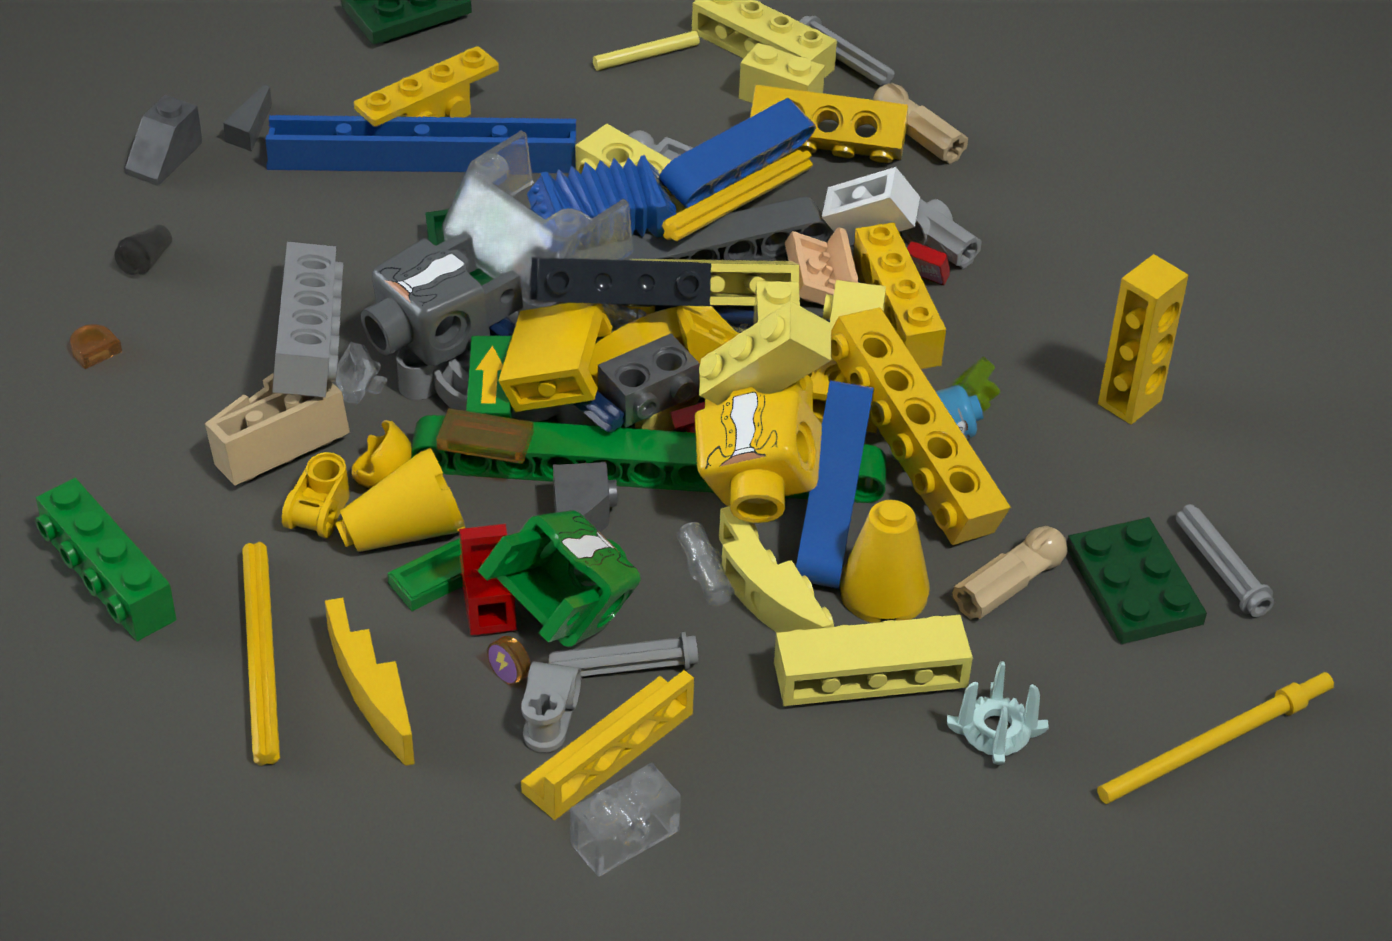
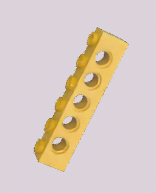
M881 307L839 316L831 330V358L835 360L848 383L874 387L869 414L870 419L888 443L893 456L900 462L909 476L914 489L921 495L939 528L943 530L952 545L995 533L1010 510V505Z

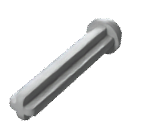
M805 16L799 21L836 39V58L880 86L890 84L894 78L895 73L891 68L822 26L821 19L817 16Z
M1192 504L1184 506L1183 510L1177 513L1176 522L1239 598L1240 609L1245 614L1250 613L1253 617H1259L1267 613L1274 605L1273 590L1270 586L1260 584L1199 508L1194 507Z
M680 632V637L556 651L549 654L548 660L549 664L579 667L581 669V677L678 665H684V669H690V664L698 663V649L695 635L686 636V632Z

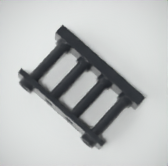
M530 257L529 299L537 300V302L710 306L711 263Z

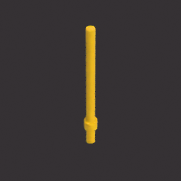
M1323 672L1301 684L1293 682L1277 690L1274 698L1100 785L1097 788L1098 795L1105 804H1109L1282 714L1291 716L1305 709L1308 706V701L1333 689L1334 681L1327 672Z

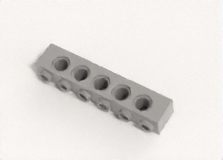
M287 242L275 354L273 393L326 397L327 381L336 382L343 262L335 261L336 246Z

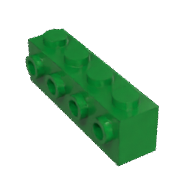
M76 477L35 497L40 515L35 518V522L42 537L47 542L50 541L59 551L65 564L78 573L89 592L94 596L97 595L107 607L113 620L116 623H121L136 642L177 620L170 583Z

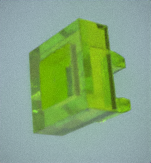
M984 356L961 373L952 385L962 386L968 396L977 395L982 412L991 406L989 402L1000 393L998 386L992 381L987 380L996 367Z

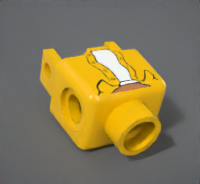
M808 375L781 392L763 394L757 392L752 386L733 391L729 398L720 405L705 399V409L695 413L698 472L726 506H730L731 513L738 519L753 523L775 520L783 515L785 496L808 492L817 486L822 424L813 413V381Z

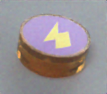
M503 636L488 646L487 657L489 664L500 680L508 685H514L528 676L531 666L530 659L525 648L518 640L511 636Z

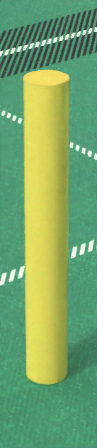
M691 31L593 56V65L596 71L693 47L699 45V35L696 31Z

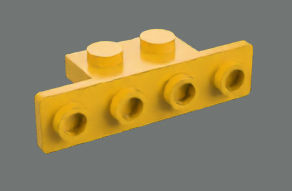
M476 46L355 100L354 110L373 126L381 125L398 116L466 117L471 114L470 83L499 70V63L483 49Z

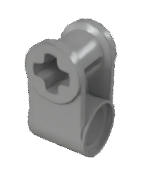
M532 662L528 673L526 691L521 704L522 714L526 719L523 728V740L531 750L548 753L557 750L566 740L571 716L577 706L580 694L581 669L579 667Z

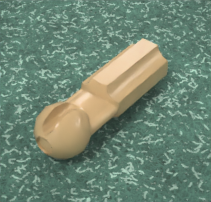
M890 83L881 86L875 91L872 100L908 104L906 134L948 164L959 160L961 154L967 148L968 137L923 105L919 106L910 100L908 93L902 86Z
M1042 526L1031 530L1025 540L1006 554L1001 553L954 586L953 598L956 600L960 612L970 620L975 617L981 619L1028 586L1029 581L1041 572L1059 566L1067 554L1066 538L1060 531L1049 526Z

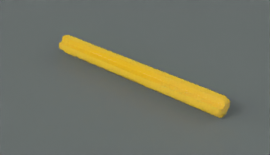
M796 150L673 215L662 224L665 230L663 236L667 240L679 241L811 169L813 165L810 160L811 153L807 150L804 152Z
M257 542L255 544H245L242 548L252 752L254 762L263 766L267 763L272 765L277 763L280 759L268 554L267 546L262 542Z

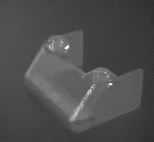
M520 131L480 155L469 164L442 227L445 241L463 231L470 234L473 238L475 261L478 268L494 279L510 270H514L520 275L522 299L528 304L546 307L557 302H537V300L529 299L530 257L623 260L634 252L629 202L622 199L594 218L579 210L570 208L560 210L547 219L542 218L512 197L533 184L527 134Z

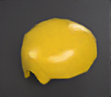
M384 420L381 425L385 435L368 436V451L359 456L351 467L353 479L366 488H372L412 457L409 439L393 421Z

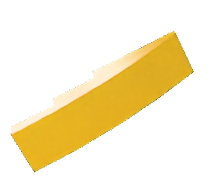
M344 599L325 600L328 633L337 664L355 703L375 733L405 766L414 764L412 732L396 661L377 664L369 629L350 632Z

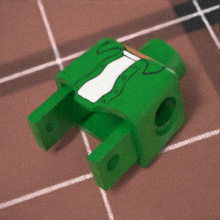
M574 510L532 516L520 532L503 536L478 570L486 580L497 578L543 625L539 634L548 643L558 640L567 647L573 646L604 630L641 581L639 571L627 560L621 546L613 540L606 539L581 513Z

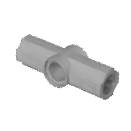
M920 199L915 227L901 231L908 243L914 241L946 253L948 260L962 269L972 264L974 258L981 250L982 241L955 223L948 207L938 199H932L927 203Z

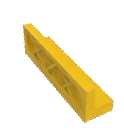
M685 670L669 682L661 676L657 677L522 779L521 792L553 820L558 819L693 714L694 677Z

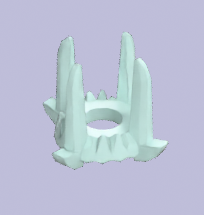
M1000 661L994 682H991L990 698H983L981 696L976 700L978 683L973 682L965 689L959 716L947 715L948 727L957 734L964 735L968 742L977 750L992 755L993 764L1004 765L1005 756L1018 752L1026 746L1030 738L1037 737L1049 729L1048 720H1038L1040 692L1035 685L1032 684L1029 687L1025 709L1023 704H1018L1016 698L1012 700L1003 698L1004 661ZM1000 716L996 731L987 727L984 722L986 718ZM1008 721H1009V723L1011 724V726L1009 727V729H1007Z

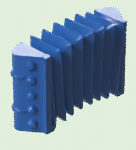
M641 155L637 166L629 157L624 167L613 158L610 168L601 160L596 170L585 162L581 174L571 165L568 178L559 169L556 180L548 172L540 173L539 179L528 191L527 197L531 205V213L535 216L540 229L539 234L544 239L547 249L561 254L571 253L577 241L586 247L587 239L589 238L595 245L598 234L607 241L610 232L620 240L622 229L630 238L635 229L643 238L646 228L655 237H663L665 232L662 227L663 222L677 213L676 206L671 202L666 187L659 181L660 174L658 170L647 161L645 155Z

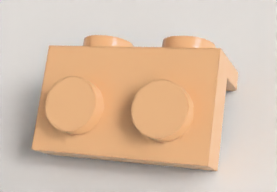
M838 227L828 242L794 231L786 239L785 247L788 261L799 264V296L805 301L824 305L826 294L834 295L836 280L858 283V274L856 273L846 229Z

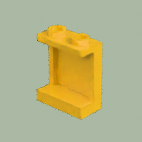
M564 303L520 311L498 380L515 412L595 400L598 387L588 368L597 337L610 335L612 331V325L601 303Z

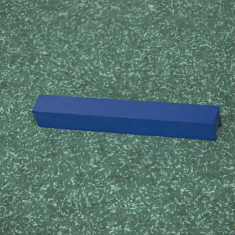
M269 115V134L266 135L265 139L268 157L267 170L557 173L559 169L562 173H569L571 165L576 169V119L396 117L381 125L373 126L362 116Z

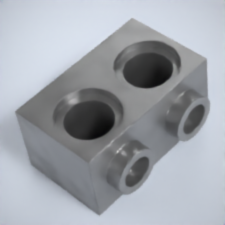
M670 333L599 364L598 392L623 411V425L627 427L699 395L700 363Z

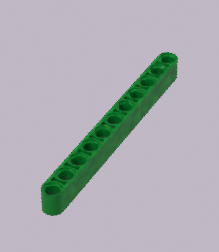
M427 415L416 422L411 446V458L421 451L431 448L443 474L553 482V465L606 462L608 480H616L617 486L715 493L698 472L696 433L617 428L613 433H609L600 426ZM864 444L854 499L856 503L878 501L884 496L886 491V454L877 446ZM810 491L785 496V498L808 499Z

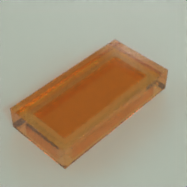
M448 408L437 436V449L523 464L534 433L533 422Z

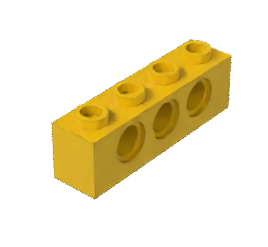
M755 85L750 117L786 98H790L816 125L812 136L796 150H801L802 152L807 150L810 153L816 152L817 149L830 150L833 155L843 158H852L855 154L868 155L871 160L881 163H890L893 159L902 160L908 121V104ZM824 120H833L838 124L836 130L829 133L823 132L818 128L819 124ZM862 125H871L877 130L873 136L868 138L861 137L856 133V130Z
M895 223L856 228L853 261L860 283L886 286L884 314L920 369L942 366L946 327Z
M1155 254L1121 279L1098 400L1100 406L1130 425L1162 401L1189 276Z

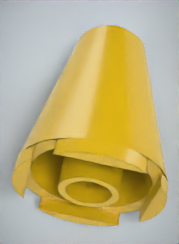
M431 448L415 455L340 510L343 520L335 524L345 547L354 544L357 552L454 534L458 533L459 529L465 528L457 503L442 475V469Z
M884 500L871 508L841 572L839 586L843 604L852 614L864 621L879 623L881 619L896 618V621L910 620L919 615L927 604L930 585L916 516L912 508L901 501Z

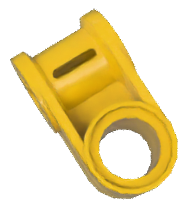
M330 452L319 453L307 462L306 468L297 484L285 500L282 510L283 527L293 529L298 526L317 531L318 536L323 538L331 536L336 526L335 523L341 514L340 510L344 508L350 497L346 464L340 455Z

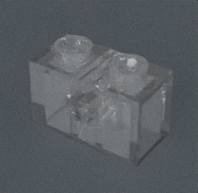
M650 763L571 807L570 843L595 874L600 877L679 831L681 795L655 765Z

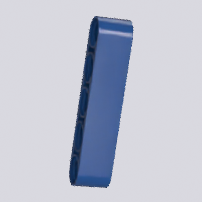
M786 98L679 155L662 170L659 175V181L685 208H689L796 150L812 136L816 125L790 98Z
M832 380L829 383L822 421L818 483L809 492L796 568L801 576L806 575L813 585L839 589L874 387Z

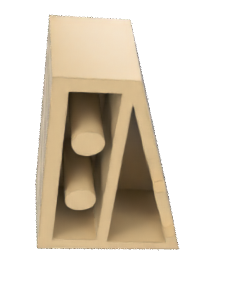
M270 374L263 380L264 388L250 398L242 395L205 423L215 466L234 485H237L244 481L252 480L263 472L291 462L300 455L320 446L328 445L333 440L350 433L342 391L331 381H327L326 397L273 393L274 374Z

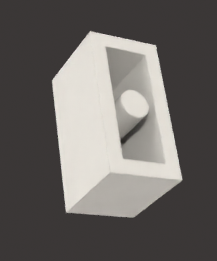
M894 167L828 187L822 218L834 232L838 227L846 229L849 244L854 245L856 228L892 222L895 223L898 231L915 227L920 196L900 171Z

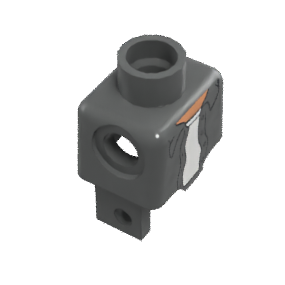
M463 231L437 246L424 238L378 265L373 270L372 283L376 303L362 311L361 322L363 329L372 345L382 355L388 356L406 346L425 364L437 366L470 350L472 336H490L489 326L523 308L520 275L514 270H510L481 286L469 274L476 269L473 238L470 234Z

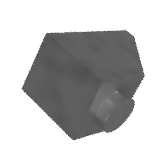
M164 95L142 116L125 167L126 174L159 186L203 143L198 106L168 95Z
M606 462L553 465L555 513L569 510L578 511L599 532L604 530L609 525V507L617 506L618 504L616 480H608Z

